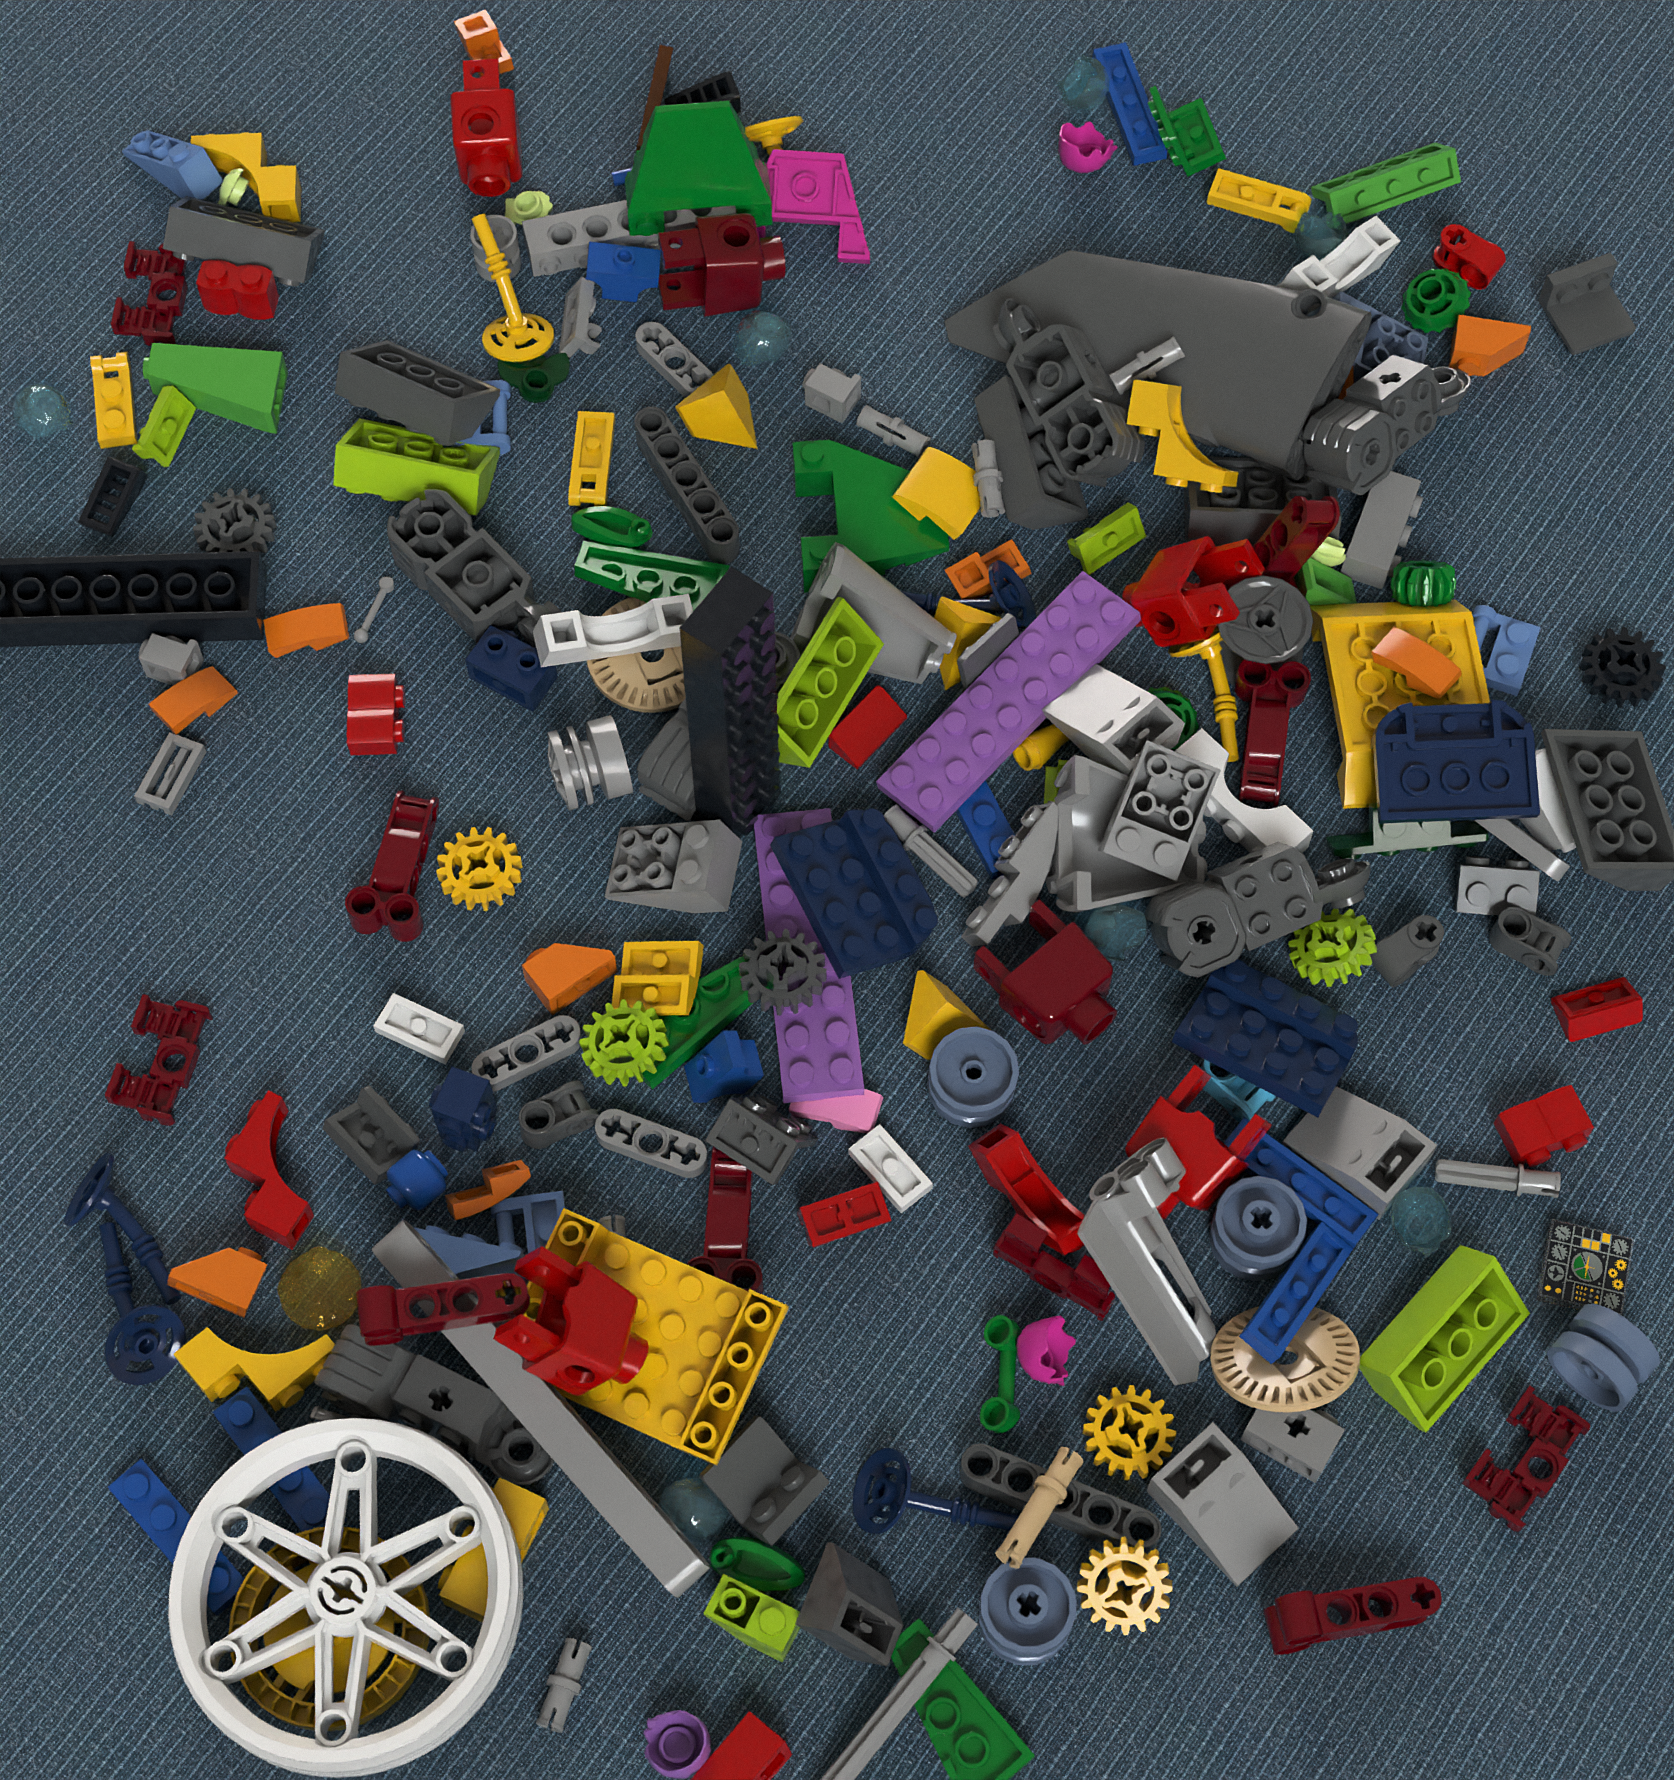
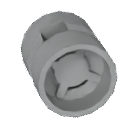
M502 215L486 216L500 253H505L506 257L503 261H508L509 265L506 268L511 269L512 272L509 276L512 279L521 268V255L515 224L509 218ZM473 225L470 237L477 272L483 279L496 282V280H491L490 276L493 272H488L487 268L490 265L484 262L487 257Z

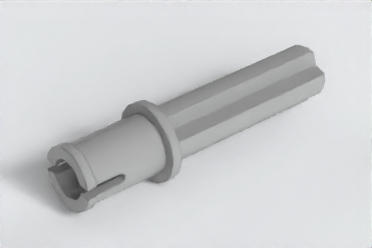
M897 804L884 814L885 821L904 843L903 848L906 851H913L961 897H966L975 890L978 880L926 833L927 827L925 825L919 826Z
M1445 1159L1438 1160L1435 1166V1180L1437 1182L1515 1191V1196L1520 1197L1521 1193L1552 1196L1553 1198H1558L1561 1173L1557 1171L1524 1169L1523 1164H1518L1517 1168Z

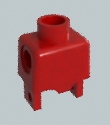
M498 58L463 61L464 91L454 92L450 96L452 138L461 182L468 185L470 191L476 195L483 197L499 196L506 193L510 189L511 183L518 182L523 174L521 132L515 94L511 89H500ZM476 72H481L484 74L480 78H475L472 76Z
M1205 536L1158 551L1140 581L1129 583L1124 588L1122 600L1140 612L1141 621L1136 627L1144 626L1158 647H1169L1206 640L1210 638L1218 624L1236 620L1240 614L1228 590L1236 585L1237 581L1261 576L1265 568L1248 539L1216 547L1209 536ZM1239 561H1244L1248 566L1242 565ZM1191 571L1196 572L1200 578V583L1192 584L1186 581Z
M1197 1065L1192 1067L1168 1099L1160 1095L1125 1147L1126 1155L1131 1157L1150 1142L1159 1138H1167L1184 1165L1186 1173L1178 1183L1180 1188L1178 1191L1171 1193L1165 1201L1156 1207L1161 1218L1164 1220L1180 1200L1185 1205L1199 1211L1208 1210L1250 1165L1245 1161L1246 1157L1272 1126L1263 1117L1255 1114L1229 1147L1220 1141L1215 1135L1214 1122L1200 1111L1185 1112L1212 1077Z
M543 1246L517 1260L514 1271L544 1289L535 1322L520 1314L496 1328L493 1339L524 1357L522 1363L523 1370L572 1395H582L610 1379L621 1385L631 1381L642 1368L649 1349L648 1341L631 1331L638 1307V1298L635 1294L590 1262L584 1261L574 1266Z

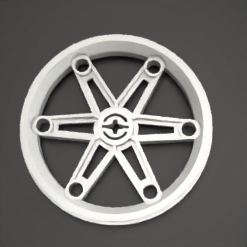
M364 1418L321 1421L286 1431L248 1452L214 1483L201 1500L188 1522L173 1564L168 1610L170 1636L177 1664L193 1698L207 1717L225 1735L244 1749L270 1764L292 1772L334 1778L363 1776L404 1765L427 1754L448 1740L482 1707L503 1674L516 1642L523 1606V1571L515 1534L503 1507L487 1482L458 1452L442 1441L420 1430L399 1423ZM358 1455L366 1456L365 1464L360 1470L356 1472L347 1471L348 1462L353 1457ZM377 1457L400 1461L428 1473L451 1490L463 1503V1506L454 1508L442 1516L378 1544ZM335 1458L336 1463L322 1547L246 1510L262 1492L288 1474L313 1463ZM349 1490H360V1554L354 1552L340 1553ZM466 1519L475 1521L472 1533L466 1537L455 1536L457 1524ZM240 1520H247L248 1527L245 1533L237 1538H231L230 1530L232 1526ZM264 1537L319 1564L310 1575L307 1583L258 1548ZM438 1537L440 1538L444 1546L387 1583V1579L379 1565ZM223 1542H225L292 1592L222 1640L211 1645L207 1628V1595L214 1563ZM482 1543L487 1561L488 1597L481 1631L474 1649H472L403 1599L402 1596ZM357 1575L365 1578L367 1586L361 1581V1579ZM334 1585L340 1590L344 1589L349 1592L352 1590L362 1604L353 1599H341L331 1586ZM327 1604H328L338 1615L333 1614V1613H330L329 1610H328ZM386 1606L436 1641L437 1644L433 1651L429 1653L376 1626L375 1624L382 1617ZM306 1607L308 1615L315 1624L253 1653L249 1645L251 1642ZM333 1636H354L344 1703L333 1702ZM372 1642L452 1682L434 1702L409 1720L383 1732L357 1738ZM315 1645V1739L287 1733L262 1721L239 1701L228 1685ZM228 1652H235L236 1662L233 1667L228 1671L219 1672L218 1663L220 1658ZM456 1652L467 1654V1662L461 1670L457 1672L447 1671V1661L452 1654ZM337 1720H345V1734L336 1741H329L327 1739L329 1726Z

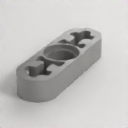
M647 322L637 329L635 337L638 353L684 398L699 388V386L693 388L692 380L698 385H702L713 376V373L662 324ZM650 338L651 340H656L658 338L659 346H657L653 341H648L646 343V339ZM673 357L682 358L686 362L684 366L678 369L669 368L665 364L668 359Z
M1509 819L1474 820L1554 880L1559 882L1570 868L1567 862Z
M556 1016L479 1054L472 1063V1074L489 1080L492 1092L503 1089L575 1053L580 1047L579 1040L582 1039L580 1026L570 1016ZM563 1029L565 1033H570V1041L563 1043L560 1038L556 1039V1031ZM541 1037H545L546 1043H549L550 1052L545 1053ZM523 1045H533L539 1052L533 1061L525 1063L516 1058L517 1050ZM509 1054L511 1065L514 1068L509 1071L508 1064H505L504 1056ZM489 1064L494 1069L498 1068V1076L492 1079L488 1074H485L484 1067Z
M619 1109L605 1110L595 1121L597 1140L606 1149L685 1178L699 1176L707 1166V1150L704 1143L698 1138ZM615 1122H619L621 1131L630 1135L633 1133V1128H637L633 1134L632 1145H628V1135L620 1132H615L613 1137H608L605 1126L612 1127ZM648 1134H656L663 1140V1145L658 1151L648 1153L639 1146L641 1139ZM670 1142H675L674 1149L681 1154H687L690 1149L695 1150L698 1161L691 1160L688 1165H684L682 1156L674 1152H670V1159H666L670 1151Z

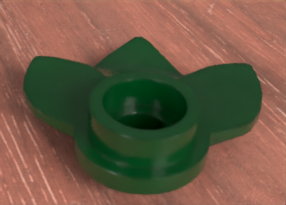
M528 341L521 348H525L533 344ZM566 353L556 354L548 359L542 354L534 359L521 362L498 360V373L501 379L508 382L509 385L518 388L521 397L532 403H542L550 399L554 392V386L564 382L569 374L570 364Z

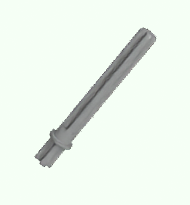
M957 1608L934 1638L930 1636L927 1638L930 1643L820 1780L856 1779L950 1660L955 1662L954 1654L978 1625L973 1619Z

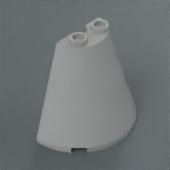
M835 542L826 554L812 582L809 596L805 601L803 609L800 610L790 639L796 643L801 657L836 598L843 597L884 643L868 672L923 684L930 672L936 673L938 671L944 653H950L957 634L949 631L847 547Z
M1074 755L1063 766L1054 782L1055 787H1060L1054 802L1059 807L1058 830L1052 861L1045 879L1049 893L1057 894L1059 899H1057L1056 905L1062 910L1082 912L1158 895L1188 881L1204 883L1207 874V863L1204 857H1200L1198 853V844L1203 843L1206 836V825L1203 822V816L1177 881L1098 851L1112 813L1129 776L1083 756Z

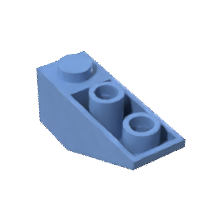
M149 130L135 135L131 139V144L122 151L127 158L181 198L189 196L203 200L223 182L203 147Z
M426 1226L425 1230L415 1228L460 1280L503 1273H514L521 1276L514 1269L517 1260L525 1255L523 1254L524 1250L515 1244L500 1242L499 1246L487 1244L484 1239L472 1234H463L462 1238L450 1236L447 1231L435 1226Z

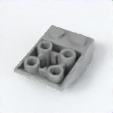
M1098 664L1092 666L1056 700L1051 701L1042 709L1044 715L1092 761L1129 777L1146 740L1171 750L1178 744L1185 725L1158 697Z
M1146 740L1112 813L1098 851L1177 881L1221 769Z
M721 820L621 827L605 898L607 900L688 913L726 912L730 904L742 840Z
M1337 1086L1320 1116L1316 1117L1307 1113L1282 1142L1284 1146L1378 1213V1220L1383 1217L1428 1164L1437 1147V1144L1406 1120Z
M1213 1422L1151 1478L1146 1491L1236 1587L1299 1529L1245 1455Z

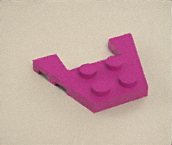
M773 149L766 164L771 191L772 221L839 225L838 262L870 264V253L844 154ZM766 226L758 227L759 238L765 237Z

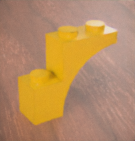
M244 132L240 134L191 136V144L204 148L217 171L228 174L234 169L244 168L242 177L249 180L248 186L258 196L263 215L290 222H301V184L296 165L267 167V152L262 133Z
M1134 379L1126 424L1139 426L1138 434L1159 437L1153 475L1166 477L1165 484L1187 487L1188 481L1200 482V490L1222 493L1223 486L1236 487L1239 472L1228 470L1213 463L1199 451L1190 438L1182 417V386Z
M206 1327L177 1350L174 1356L211 1402L218 1397L224 1398L230 1395L239 1386V1380L246 1376L273 1410L277 1412L280 1408H288L301 1399L305 1392L304 1389L314 1382L319 1371L323 1369V1365L329 1354H332L335 1344L325 1334L317 1341L294 1351L279 1354H258L243 1351L229 1345Z

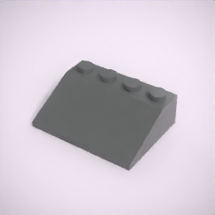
M1205 456L1223 468L1239 472L1236 487L1223 486L1222 493L1200 490V482L1188 481V486L1184 487L1185 540L1188 542L1209 536L1217 547L1248 539L1253 547L1295 496H1303L1307 500H1321L1324 496H1333L1337 500L1340 509L1337 488L1309 478L1307 476L1308 470L1315 471L1314 467L1309 465L1301 478L1295 480L1263 468L1253 458ZM1341 510L1338 524L1328 536L1336 540L1339 539L1342 518Z
M1544 729L1541 732L1542 739L1584 873L1627 891H1660L1674 880V829L1642 731Z

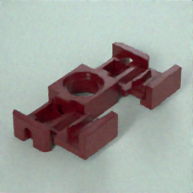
M129 241L123 269L126 277L129 279H137V275L148 276V279L151 280L146 303L148 309L145 306H141V310L139 307H136V310L130 309L129 305H124L122 297H116L111 320L113 332L115 335L141 336L142 334L144 343L148 346H152V343L156 342L176 344L172 330L175 316H182L188 290L184 276L187 260L174 257L173 251L163 249V244L159 246V254L158 251L137 249L135 242ZM136 259H138L136 264V271H134ZM165 290L177 292L176 296L169 301H163L158 298L159 294ZM124 313H126V314H125V319H124V325H122L123 318H124Z
M142 994L131 1028L134 1034L145 1036L146 1032L157 1034L158 1040H161L149 1072L151 1078L147 1074H143L142 1078L131 1076L130 1070H126L123 1064L116 1063L104 1096L108 1103L137 1110L140 1117L145 1121L152 1122L153 1118L159 1120L160 1124L171 1126L175 1123L171 1111L180 1087L188 1088L201 1053L196 1043L205 1019L213 1020L209 1008L204 1005L179 1000L175 1003L178 1011H175L174 1006L151 1001L149 995ZM149 1011H151V1012H150V1015H149V1017H148L147 1023H146V1025H145V1028H143V1027H144V1024H145V1021H146V1019H147L148 1013H149ZM174 1054L185 1056V1065L180 1070L171 1072L164 1068V1063L169 1056ZM124 1077H126V1078H125V1081H124V1084H123V1086H122L120 1095H118L119 1090H120L121 1085H122V1082H123V1080H124Z
M1016 1213L995 1243L993 1256L997 1259L1000 1257L1030 1275V1279L1063 1299H1070L1096 1315L1098 1320L1103 1321L1114 1304L1115 1294L1111 1291L1108 1294L1110 1284L1094 1259L1084 1255L1076 1269H1073L1043 1250L1039 1253L1038 1251L1049 1232Z
M1530 1385L1505 1420L1514 1427L1520 1424L1530 1431L1529 1438L1533 1439L1534 1436L1536 1437L1511 1475L1509 1474L1510 1470L1507 1468L1504 1472L1502 1469H1498L1494 1466V1463H1491L1493 1460L1489 1456L1491 1451L1486 1448L1462 1483L1487 1502H1490L1491 1499L1495 1500L1497 1503L1493 1501L1488 1508L1489 1513L1497 1520L1500 1517L1508 1521L1506 1526L1515 1532L1521 1531L1526 1525L1521 1519L1536 1496L1544 1498L1569 1460L1564 1455L1578 1434L1582 1433L1585 1436L1590 1430V1424L1585 1419L1564 1405L1558 1406L1552 1412L1553 1407L1534 1395L1533 1391L1535 1389ZM1529 1404V1406L1527 1407V1409L1525 1410V1412L1523 1413V1415L1521 1416V1418H1520L1519 1420L1516 1419V1416H1517V1415H1520V1414L1522 1413V1411L1524 1410V1408L1526 1407V1405ZM1567 1419L1572 1420L1575 1424H1571ZM1535 1457L1546 1460L1551 1468L1550 1476L1545 1479L1534 1477L1528 1469L1529 1460ZM1487 1464L1488 1466H1487L1486 1469L1483 1471V1473L1481 1474V1476L1479 1477V1479H1478V1480H1475L1474 1477H1475L1476 1475L1478 1476V1475L1480 1474V1472L1482 1471V1469H1483V1468L1485 1467V1465ZM1522 1486L1527 1488L1529 1492L1525 1491Z

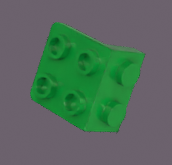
M1156 85L1149 88L1153 99L1147 103L1155 121L1158 123L1159 134L1166 149L1169 151L1175 167L1182 164L1187 176H1191L1226 159L1202 98L1169 112Z

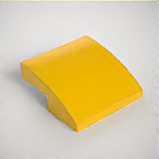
M930 446L925 449L892 496L918 521L928 516L953 540L962 535L981 507L978 486H974L973 476L976 473L975 470L951 455Z
M700 941L624 942L621 975L614 976L613 1008H619L621 1000L626 999L630 1008H633L637 1001H642L645 1010L654 1008L658 1016L689 1015L698 987L704 945Z

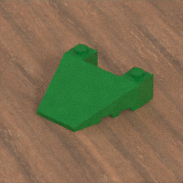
M730 101L655 106L643 134L642 146L634 155L631 172L628 171L625 177L630 236H651L665 232L664 211L735 206V214L749 213L753 215L757 228L772 225V201L768 167L757 155V148L753 141H749L745 127Z
M832 440L792 442L795 496L833 495L837 535L801 537V566L804 593L809 592L826 554L835 542L847 547L880 575H884L885 570L904 564L906 567L949 551V539L946 532L928 516L918 521L892 497L910 472L909 470Z

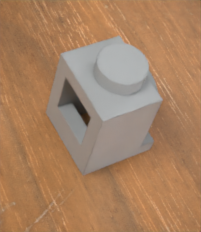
M821 363L816 369L811 368L803 381L805 405L840 423L845 421L861 398V376L854 374L852 378H849L842 371L835 368L831 369Z
M152 633L149 639L143 641L139 650V660L146 677L172 686L198 672L204 661L198 642L192 639L186 645L177 637L166 636L165 638Z

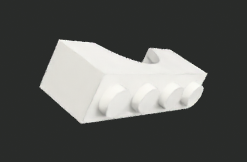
M1374 216L1355 228L1336 249L1320 261L1313 255L1292 268L1279 287L1298 291L1310 288L1317 289L1324 296L1333 298L1339 292L1345 291L1379 269L1399 244L1400 240L1377 216ZM1321 304L1311 306L1307 311V315L1320 307Z
M689 594L652 599L638 608L607 616H587L581 614L579 610L541 615L533 630L541 667L681 646L679 627L693 612Z
M1202 728L1175 750V752L1221 769L1203 815L1214 818L1222 826L1224 833L1230 840L1235 843L1239 842L1250 853L1276 842L1293 846L1301 853L1309 847L1313 830L1286 805L1272 809H1257L1243 804L1231 794L1224 779L1229 753Z

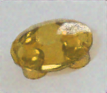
M318 1246L290 1262L281 1276L277 1291L281 1307L291 1321L305 1329L322 1331L337 1327L352 1316L357 1308L356 1291L362 1289L359 1271L350 1259L337 1251H331L325 1247Z

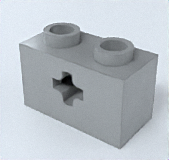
M1256 1409L1240 1440L1316 1483L1345 1429L1338 1426L1339 1422L1335 1417L1322 1410H1316L1315 1412L1310 1409L1298 1412H1272ZM1293 1425L1300 1428L1296 1438L1288 1434Z

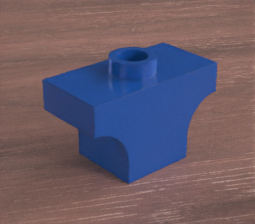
M589 242L586 280L593 281L602 288L601 299L637 303L638 294L642 290L658 288L661 250Z
M723 1030L684 1066L693 1103H707L716 1097L726 1094H744L764 1077L755 1041L739 1039L737 1030Z

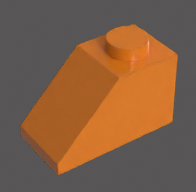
M1459 315L1452 335L1448 367L1460 369L1469 376L1484 377L1524 352L1531 332V326Z
M554 943L546 949L540 948L535 950L527 957L525 963L522 964L525 981L552 1016L617 972L615 955L611 950Z
M239 1247L238 1251L226 1248L172 1268L168 1276L167 1285L244 1318L263 1279L268 1264L261 1261V1255L250 1249Z

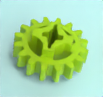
M1333 909L1331 915L1326 916L1322 911L1320 920L1307 925L1304 929L1300 928L1293 931L1296 939L1288 942L1291 950L1289 956L1294 969L1297 968L1299 976L1302 979L1309 976L1312 985H1316L1321 979H1324L1327 987H1331L1334 979L1340 978L1343 984L1348 983L1347 975L1351 973L1360 977L1362 975L1360 966H1371L1373 962L1370 954L1377 952L1374 942L1376 937L1371 925H1368L1364 915L1356 917L1353 909H1348L1344 915L1340 914L1339 909Z
M622 999L617 1009H614L610 1003L605 1004L607 1013L604 1015L597 1012L592 1013L595 1020L594 1025H583L587 1038L579 1040V1044L584 1052L581 1056L586 1066H590L589 1068L593 1076L598 1078L602 1075L608 1085H611L616 1078H619L622 1086L625 1087L628 1085L629 1077L633 1076L641 1083L643 1082L642 1073L645 1070L653 1074L657 1072L653 1064L655 1060L665 1061L666 1059L662 1048L669 1046V1040L665 1034L667 1029L663 1020L659 1019L655 1009L645 1010L642 1001H637L633 1008H630L626 999Z

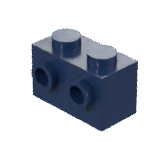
M492 625L488 627L465 659L470 679L534 712L558 678L556 665L541 667L536 647L533 648L522 642L512 631L506 629L501 631Z
M452 1066L443 1085L438 1084L435 1087L430 1098L429 1107L431 1108L440 1138L443 1139L442 1142L457 1151H465V1148L478 1152L483 1140L486 1142L490 1140L496 1126L494 1116L497 1112V1106L491 1084L485 1078Z

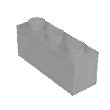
M1390 471L1386 478L1370 489L1346 553L1341 573L1351 577L1352 580L1383 589L1387 576L1393 577V570L1401 561L1402 557L1395 555L1398 546L1406 548L1413 527L1406 525L1409 516L1416 518L1424 497L1417 495L1421 480Z

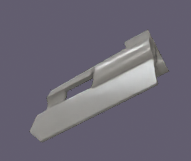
M1159 1138L1138 1150L1113 1172H1109L1097 1180L1089 1194L1092 1204L1077 1234L1175 1386L1193 1383L1198 1380L1200 1361H1203L1211 1354V1346L1216 1336V1329L1210 1318L1212 1311L1156 1208L1171 1193L1178 1191L1180 1188L1178 1183L1186 1173L1184 1165L1167 1138ZM1155 1259L1163 1260L1194 1309V1319L1191 1318Z

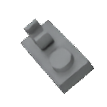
M581 277L565 296L559 354L566 353L569 358L579 348L586 354H594L600 348L599 343L589 338L595 339L602 331V328L597 324L588 323L589 317L596 306V298L593 297L595 282L586 280L584 277Z

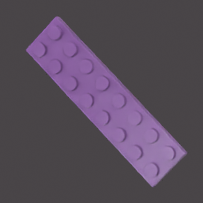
M1082 571L876 781L878 789L935 833L1045 720L1046 716L1042 709L1051 701L1056 700L1092 666L1099 664L1141 621L1140 612Z
M827 808L757 815L758 820L754 823V834L766 941H768V931L771 930L776 938L782 937L784 929H789L790 938L793 939L798 934L804 933L805 945L815 941L818 947L817 954H824L825 967L823 968L827 970V980L821 982L823 984V993L821 996L812 994L813 1005L811 1007L801 1002L798 1004L797 1014H794L790 1007H784L782 1015L779 1016L777 1015L776 1007L773 1006L783 1103L864 1095L851 976L838 979L770 846L773 839L777 836L831 822V810ZM783 964V971H780V981L783 980V973L786 972V964Z

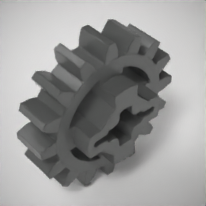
M232 488L227 491V497L222 498L216 492L213 494L214 503L210 504L205 501L201 503L204 513H195L194 517L197 525L193 526V531L201 551L214 553L259 550L260 552L267 553L268 548L265 541H275L273 529L277 528L274 515L269 503L263 504L261 495L256 494L250 499L247 489H243L240 495H235ZM211 533H214V534H215V537H216L217 539H220V541H217L216 539H214V538L212 537Z
M784 929L782 937L776 938L771 930L768 931V941L763 942L757 937L753 939L755 951L744 949L743 958L745 962L739 963V974L742 976L740 978L741 989L749 990L748 1001L750 1003L761 1000V1011L766 1012L770 1006H775L777 1015L781 1016L784 1007H790L791 1011L797 1014L799 1003L803 1002L806 1006L811 1007L813 1005L812 994L822 995L823 984L821 982L827 980V970L823 968L825 967L824 954H817L818 947L815 941L805 945L804 933L798 934L793 939L790 938L789 929ZM783 964H786V972L783 973V980L780 981V971H783Z

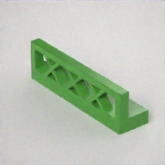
M1435 142L1312 186L1311 190L1314 198L1325 201L1330 225L1338 227L1461 182L1455 148Z

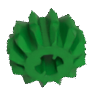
M1422 559L1420 561L1410 560L1408 562H1401L1396 565L1393 570V577H1391L1392 598L1401 604H1410L1411 606L1437 607L1440 604L1445 605L1454 598V590H1456L1455 568L1445 562H1436L1435 560L1425 561Z

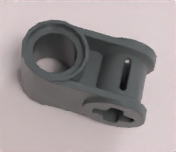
M1509 907L1503 910L1489 933L1490 944L1496 951L1526 965L1532 971L1546 976H1552L1556 973L1558 969L1557 960L1562 950L1569 947L1572 940L1570 934L1563 928L1548 923L1519 907ZM1504 926L1512 927L1518 935L1509 934L1504 929Z
M1420 915L1393 935L1387 936L1376 944L1377 952L1370 954L1373 962L1372 965L1392 988L1402 984L1416 970L1437 955L1444 936L1441 922L1435 917Z
M581 1081L568 1082L553 1092L530 1101L522 1107L519 1112L520 1134L527 1146L534 1149L546 1148L570 1135L583 1132L595 1124L599 1114L596 1109H591L583 1094L585 1087ZM537 1119L548 1123L546 1127L539 1130L528 1127L529 1123Z

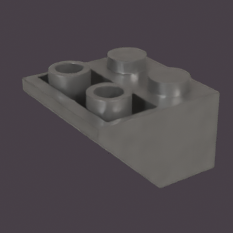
M827 1542L795 1625L852 1660L888 1666L903 1627L890 1581L839 1546Z

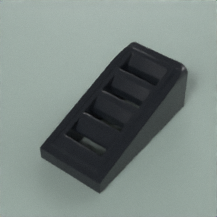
M731 71L713 76L664 99L665 105L708 102L707 99L710 98L713 99L711 102L730 101L735 112L741 113L740 94Z
M108 456L78 523L114 537L140 494L148 476L142 469ZM119 476L128 481L126 485L115 482V480ZM112 488L122 492V494L118 498L108 494L109 490ZM103 500L115 504L114 511L100 506ZM95 513L110 517L108 524L93 519Z

